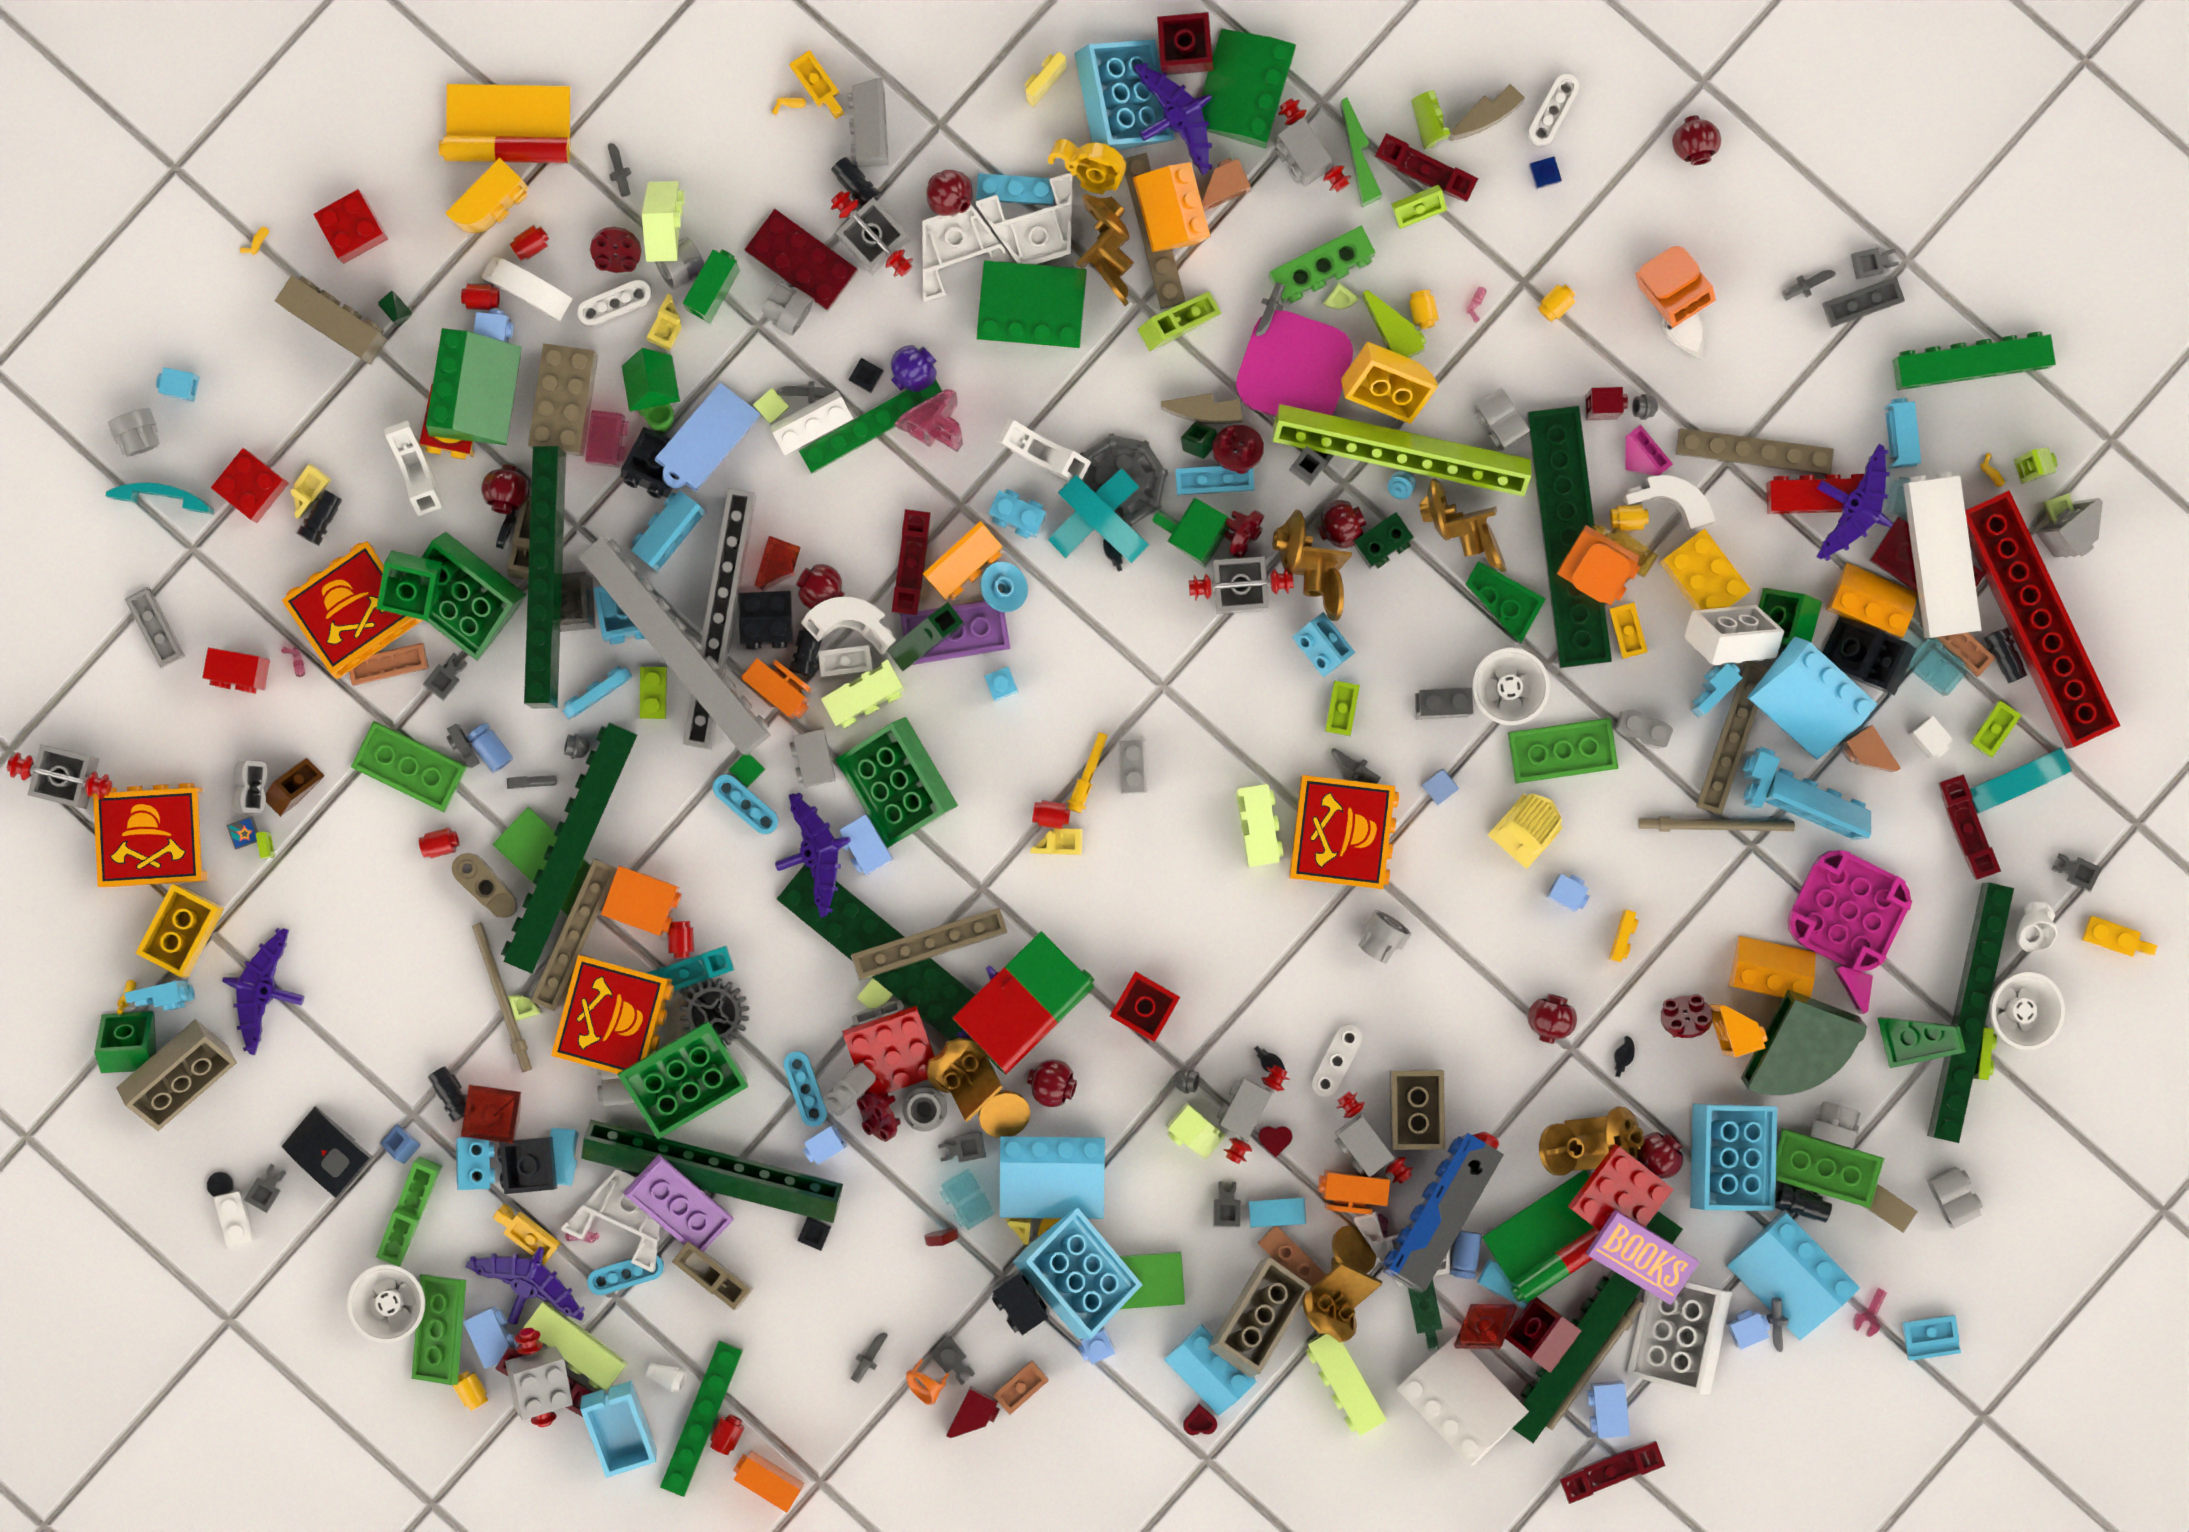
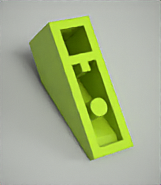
M1369 290L1362 293L1361 297L1388 350L1408 358L1424 351L1425 347L1423 344L1426 343V340L1420 329L1416 331L1411 322Z
M1208 291L1151 317L1137 330L1150 352L1219 316L1221 311Z
M2049 447L2031 450L2013 460L2021 484L2057 472L2055 468L2058 466L2057 459L2053 452L2050 453Z

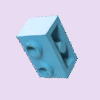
M1006 489L1005 492L999 490L988 512L989 517L992 518L991 522L1002 528L1008 525L1016 529L1014 533L1026 539H1029L1030 536L1036 538L1046 517V511L1042 510L1044 506L1033 500H1029L1026 503L1019 499L1020 495L1009 489Z
M1324 612L1292 636L1299 648L1306 654L1323 677L1356 653Z
M489 1136L456 1138L457 1190L490 1189V1184L495 1183V1170L490 1168V1157H494V1142H489ZM474 1145L478 1146L479 1153L477 1155H474L471 1152V1149ZM475 1171L480 1175L478 1181L472 1179V1174Z

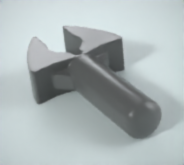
M555 775L507 778V789L555 786L557 784V777Z

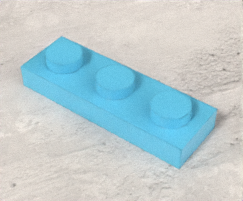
M978 173L977 201L998 195L999 202L1054 206V194L1049 181L1051 178Z
M1222 466L1175 469L1177 495L1254 491L1253 468L1249 469L1245 474H1238Z

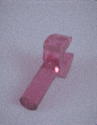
M1880 1288L1877 1289L1867 1312L1855 1314L1853 1318L1854 1330L1858 1331L1864 1321H1869L1870 1327L1866 1332V1336L1871 1337L1879 1331L1881 1325L1877 1322L1876 1315L1888 1292Z

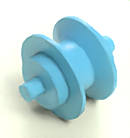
M1402 470L1395 472L1388 482L1389 493L1397 499H1407L1416 487L1414 476Z

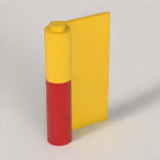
M447 84L446 135L443 140H439V156H443L444 161L496 162L500 158L503 162L569 163L571 86Z

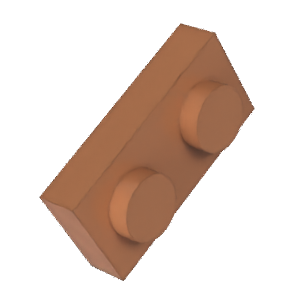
M1031 1360L993 1394V1397L1011 1415L1044 1386L1049 1379Z

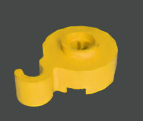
M1059 139L1054 143L1048 156L1049 164H1053L1056 157L1065 161V168L1071 172L1072 176L1076 175L1081 181L1080 186L1100 195L1104 194L1105 191H1116L1126 172V162L1123 156L1116 149L1098 142L1087 143L1077 148L1071 141Z

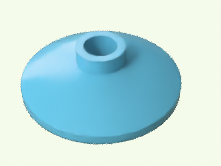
M995 562L989 565L982 573L980 579V590L984 600L997 611H1015L1024 604L1027 598L1028 585L1025 576L1011 563ZM998 586L1002 588V593L999 591Z

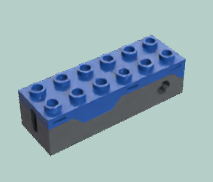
M1483 1131L1473 1135L1467 1133L1453 1140L1447 1151L1451 1155L1448 1159L1446 1158L1444 1161H1441L1434 1173L1438 1176L1436 1181H1432L1431 1184L1429 1183L1422 1194L1425 1200L1422 1204L1420 1203L1418 1206H1415L1408 1218L1412 1221L1409 1227L1403 1228L1396 1238V1242L1399 1243L1397 1248L1392 1251L1390 1250L1382 1263L1386 1266L1383 1270L1385 1274L1418 1294L1426 1291L1504 1156L1503 1153L1497 1150L1499 1140L1496 1137ZM1468 1164L1473 1166L1472 1172L1475 1173V1175H1472L1470 1173L1471 1168L1468 1166Z

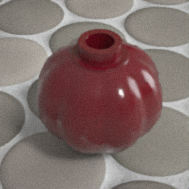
M1698 115L1685 118V123L1675 131L1672 138L1675 153L1685 162H1691L1693 166L1710 162L1712 160L1711 157L1718 152L1722 140L1719 129L1710 121L1700 119Z
M943 170L934 174L930 178L926 189L929 208L941 216L954 217L958 213L966 212L970 207L973 197L972 184L968 176L956 170Z
M504 464L502 469L493 470L484 477L481 486L484 501L492 506V511L500 514H511L512 510H519L529 496L528 481L517 472V467Z
M1336 500L1329 503L1323 509L1321 525L1317 528L1323 541L1328 539L1335 547L1347 549L1355 546L1353 541L1364 534L1361 527L1367 524L1359 506L1352 508L1349 501Z
M826 564L814 565L811 570L805 568L796 582V586L800 587L798 597L801 603L809 609L814 608L825 600L843 597L845 594L841 591L842 579L836 569Z
M1548 994L1547 999H1538L1529 1008L1528 1023L1531 1029L1540 1035V1041L1554 1044L1555 1040L1566 1038L1574 1031L1577 1024V1014L1574 1007L1567 1004V998Z
M1052 1059L1042 1062L1036 1070L1031 1069L1027 1084L1031 1085L1032 1095L1039 1104L1046 1107H1058L1063 1105L1066 1099L1071 1100L1077 1087V1080L1073 1079V1071L1069 1065L1063 1061Z
M1653 1132L1644 1136V1144L1641 1146V1149H1638V1161L1660 1179H1668L1676 1175L1682 1167L1683 1154L1680 1149L1683 1146L1668 1132L1665 1135Z

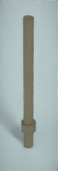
M1659 816V819L1639 818L1638 829H1658L1659 832H1670L1671 829L1794 831L1795 823L1794 821L1671 819L1670 816Z
M482 922L474 924L472 928L512 1041L510 1044L512 1052L517 1055L522 1073L530 1071L532 1067L526 1052L528 1047L525 1039L522 1040Z
M1637 1298L1633 1300L1546 1425L1547 1428L1550 1430L1554 1429L1625 1329L1628 1331L1634 1323L1632 1321L1644 1305Z

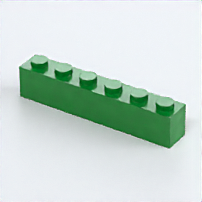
M2042 331L2028 333L2027 338L2017 339V335L2002 337L2001 342L1992 343L1991 339L1976 341V345L1966 346V343L1963 342L1950 345L1951 349L1941 350L1940 346L1926 348L1925 353L1915 354V350L1899 352L1900 356L1892 360L1897 391L2050 369L2056 365L2051 334L2043 335Z

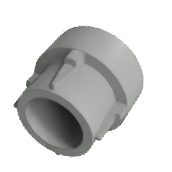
M685 237L679 240L677 261H655V264L667 285L672 290H675L693 279V276L700 273L704 266V261L693 241Z
M781 282L776 285L768 296L762 308V315L771 320L772 324L793 336L809 314L814 298L795 287L791 288Z
M150 408L131 411L108 421L112 436L116 444H119L122 454L126 457L147 452L160 444L156 433L158 430Z
M1374 910L1365 924L1367 930L1358 945L1372 958L1382 963H1387L1395 950L1403 949L1412 933L1395 918L1382 911Z
M919 1087L911 1091L905 1098L902 1108L903 1116L912 1129L923 1132L931 1131L939 1127L947 1115V1103L944 1096L938 1090L932 1087ZM919 1103H930L932 1113L929 1116L920 1115L918 1112Z
M1822 1102L1819 1114H1816L1810 1136L1853 1149L1860 1127L1858 1126V1121L1861 1113L1858 1110L1831 1102Z

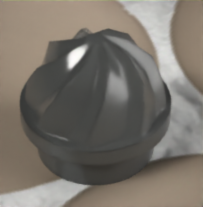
M1642 394L1633 399L1632 413L1634 417L1646 420L1647 418L1654 417L1658 411L1656 399L1648 394Z
M579 734L574 736L568 735L565 742L564 755L570 756V759L583 758L589 751V743Z
M1192 1068L1179 1070L1174 1076L1176 1088L1184 1094H1189V1092L1195 1093L1199 1085V1072L1193 1071Z

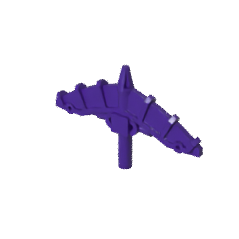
M1145 62L1143 65L1138 64L1134 66L1141 79V83L1157 97L1158 102L1163 107V119L1139 132L1140 137L1143 141H1146L1168 127L1170 130L1179 133L1188 147V153L1193 164L1204 176L1208 173V170L1212 169V164H1209V148H1212V143L1208 142L1206 127L1209 126V123L1204 121L1201 109L1212 99L1211 95L1194 99L1184 90L1186 86L1182 85L1180 87L1166 77L1167 73L1164 72L1162 75L1148 68V64Z
M1877 445L1865 466L1863 479L1860 480L1857 489L1851 493L1846 494L1823 480L1819 483L1818 490L1843 503L1842 516L1838 520L1835 529L1822 542V546L1816 555L1817 558H1824L1825 561L1830 560V555L1841 549L1847 551L1850 549V543L1860 536L1865 538L1868 535L1866 531L1874 523L1888 527L1893 525V522L1881 512L1884 499H1888V495L1885 494L1886 477L1890 476V472H1886L1885 455L1889 454V451L1885 450L1883 445Z
M792 793L789 795L790 810L793 813L794 820L801 828L803 841L801 848H799L800 853L776 861L775 867L778 871L800 863H805L807 867H810L812 878H814V902L818 907L820 917H825L828 915V912L832 913L833 909L830 908L834 891H838V887H835L837 869L841 868V864H838V850L850 843L851 839L850 837L835 839L829 830L831 825L829 822L824 823L816 813L818 810L816 806L811 807L802 800L803 795L801 793Z
M277 928L275 930L276 934L265 944L260 943V950L250 962L246 961L244 963L247 967L240 978L223 977L222 980L223 983L236 989L237 1004H233V1008H237L240 1026L236 1027L237 1030H241L246 1047H243V1050L248 1051L251 1055H256L259 1042L261 1041L263 1031L261 1022L266 1005L273 998L301 1006L304 1002L303 995L277 989L274 979L277 962L282 957L287 946L286 941L289 929L283 928L280 930Z
M539 1246L531 1259L520 1258L517 1253H514L512 1257H498L496 1253H492L491 1257L477 1259L475 1256H471L470 1261L466 1263L465 1267L476 1272L477 1275L500 1279L504 1283L511 1285L514 1293L518 1294L507 1320L511 1324L516 1325L518 1323L526 1300L535 1297L551 1303L557 1311L562 1312L565 1316H571L580 1321L583 1320L585 1308L583 1306L579 1307L571 1294L573 1290L571 1288L567 1290L556 1277L558 1273L556 1271L550 1272L542 1264L544 1248Z

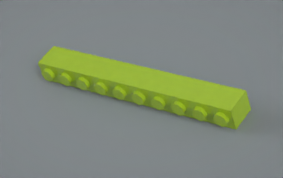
M1279 404L1273 424L1272 442L1303 449L1308 446L1313 451L1522 497L1525 496L1532 476L1531 459L1287 405Z

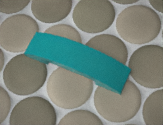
M1121 468L1095 493L1114 511L1140 486ZM1075 511L1052 534L1048 541L1064 558H1067L1095 529Z
M1075 474L1058 491V494L1130 563L1149 546L1078 475Z
M131 483L106 491L105 495L110 499L137 503L139 493L182 499V508L187 511L214 514V509L200 498L179 488L164 484Z
M2061 747L2007 773L1970 788L1973 796L1971 800L1978 814L2071 772L2072 769Z
M726 945L657 970L647 972V974L672 979L671 985L674 986V991L697 984L699 981L703 982L709 978L726 974L735 969Z

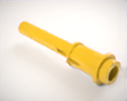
M1098 732L1082 777L1077 779L1070 800L1066 801L1068 803L1067 809L1080 814L1082 810L1086 809L1084 805L1093 786L1090 782L1108 735Z

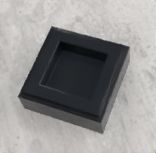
M861 358L848 380L867 392L872 393L884 370Z
M807 1217L797 1241L822 1251L832 1226Z

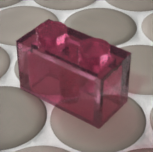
M597 410L591 411L585 462L591 465L619 468L620 462H624L626 448L622 446L623 436L628 435L629 421H625L626 417L623 414Z

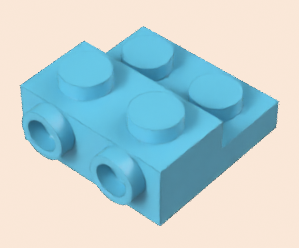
M603 586L593 588L601 634L605 642L609 641L611 645L621 644L625 642L626 637L635 636L637 640L646 639Z
M1733 662L1724 663L1722 666H1713L1703 676L1706 681L1702 686L1706 691H1703L1693 700L1695 706L1691 711L1697 717L1706 715L1742 679L1738 674L1741 670Z
M1764 747L1756 748L1755 753H1752L1751 757L1747 756L1742 767V770L1745 771L1743 778L1751 780L1753 783L1751 785L1748 784L1744 791L1743 799H1746L1744 806L1752 809L1763 807L1781 759L1774 756V751Z
M188 980L172 981L124 993L126 1003H135L136 1007L154 1004V1007H163L164 1011L184 1008V1002L195 999L193 986L188 984Z

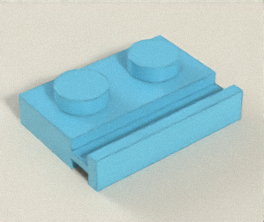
M1956 1315L1902 1322L1908 1354L1907 1359L1909 1361L1961 1353Z

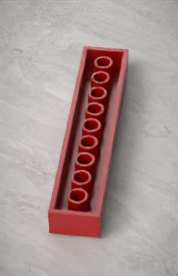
M2010 490L1965 510L1971 549L1981 570L1986 573L1984 576L2065 748H2074L2120 727L2121 725Z

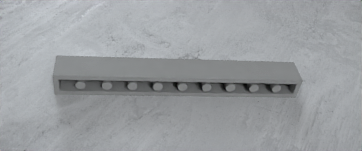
M728 488L701 638L702 653L706 657L711 656L720 666L717 671L722 677H725L756 501L754 492ZM692 694L683 744L712 750L716 722Z
M600 537L578 558L742 754L749 755L771 736L767 730L769 727L768 723L760 715L756 717L750 710L753 707L745 696L739 697L734 691L736 685L728 676L722 677L717 671L720 668L717 662L711 656L706 657L702 653V644L694 636L690 638L686 634V625L678 617L673 618L668 612L671 608L661 597L657 599L652 593L654 587L646 578L641 580L636 574L638 570L636 565L629 558L625 560L619 552L622 551L620 546L613 539L608 540Z

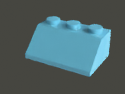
M680 490L677 494L674 492L670 494L664 502L665 509L661 514L655 513L648 522L650 526L644 534L639 533L631 543L634 546L631 551L657 572L706 513L699 504Z
M1200 1323L1164 1360L1219 1416L1237 1402L1257 1381L1254 1376H1247L1208 1349L1214 1335Z

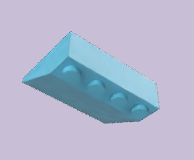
M1155 39L1088 44L1074 53L1092 143L1107 144L1120 151L1175 140L1174 132L1169 127L1146 141H1143L1139 132L1163 119V107L1158 102L1157 97L1141 83V79L1134 69V66L1138 64L1143 65L1145 62L1148 64V68L1162 74Z
M1796 636L1747 697L1817 760L1862 725L1877 706V703L1811 642Z
M1779 768V771L1776 770L1764 802L1852 840L1870 838L1871 811L1865 808V803L1852 798L1849 802L1841 798L1842 794L1829 788H1827V791H1823L1817 788L1818 783L1803 778V781L1793 778L1794 773L1783 768Z
M1693 1103L1690 1208L1700 1210L1775 1211L1777 1106Z
M1000 1136V1218L1062 1219L1074 1208L1078 1207L1087 1219H1104L1105 1138Z
M1078 1207L1074 1208L1029 1244L1013 1261L1077 1339H1092L1143 1285Z
M1783 1211L1771 1220L1726 1265L1771 1312V1299L1774 1297L1782 1299V1315L1789 1319L1786 1327L1799 1340H1802L1840 1309L1860 1289L1834 1260Z

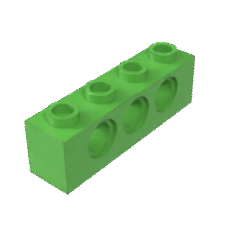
M1361 225L1270 271L1269 278L1273 286H1275L1276 282L1285 285L1280 299L1282 303L1289 301L1292 304L1304 297L1302 293L1310 289L1316 292L1327 285L1326 281L1332 278L1336 280L1344 278L1350 274L1349 269L1355 266L1361 269L1373 262L1371 258L1375 256L1376 252ZM1343 249H1348L1352 252L1353 258L1349 261H1344L1340 258L1339 252ZM1319 261H1326L1330 265V270L1325 273L1320 272L1316 268V264ZM1298 272L1304 273L1307 276V282L1297 284L1293 279V275Z

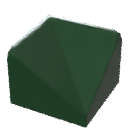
M390 291L378 302L379 307L396 325H401L412 315L411 310L393 291Z
M1194 422L1181 436L1183 451L1205 459L1213 450V441L1217 435L1216 429Z

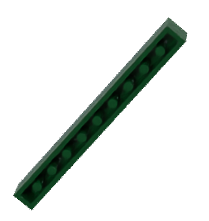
M533 446L524 704L532 709L558 708L566 452L559 446Z
M608 723L607 728L601 726L596 738L600 744L596 751L591 749L585 763L589 765L586 775L581 773L575 785V788L579 789L575 799L570 797L564 811L569 814L565 823L559 821L554 833L558 839L554 846L549 845L543 858L547 860L544 870L538 869L532 883L537 886L534 893L528 892L522 907L526 908L523 918L517 916L511 930L516 932L512 942L506 941L501 955L505 956L503 962L531 974L533 973L634 745L637 734L612 723Z
M1989 882L1982 883L1951 1023L1953 1026H1960L1966 1052L1944 1057L1927 1134L1929 1137L1955 1143L1960 1142L2014 888Z
M590 1120L583 1140L581 1159L640 1174L660 1154L702 1190L834 1223L840 1203L842 1183L662 1137L657 1139L654 1135Z
M1657 1211L1645 1227L1672 1244L1683 1230V1228L1659 1211ZM1613 1270L1610 1271L1607 1277L1603 1275L1595 1286L1597 1291L1594 1296L1586 1298L1580 1307L1582 1313L1578 1319L1573 1318L1570 1321L1582 1331L1560 1359L1559 1363L1551 1373L1539 1365L1535 1372L1537 1377L1532 1384L1528 1382L1520 1393V1396H1522L1520 1402L1529 1412L1512 1429L1533 1444L1642 1289Z

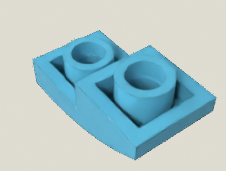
M551 1128L550 1137L553 1138L557 1185L572 1186L577 1165L574 1154L579 1133L574 1129Z
M1305 1198L1249 1201L1250 1228L1306 1224Z
M1488 1260L1477 1283L1495 1295L1502 1296L1519 1308L1525 1309L1528 1303L1518 1302L1510 1291L1512 1285L1498 1263Z

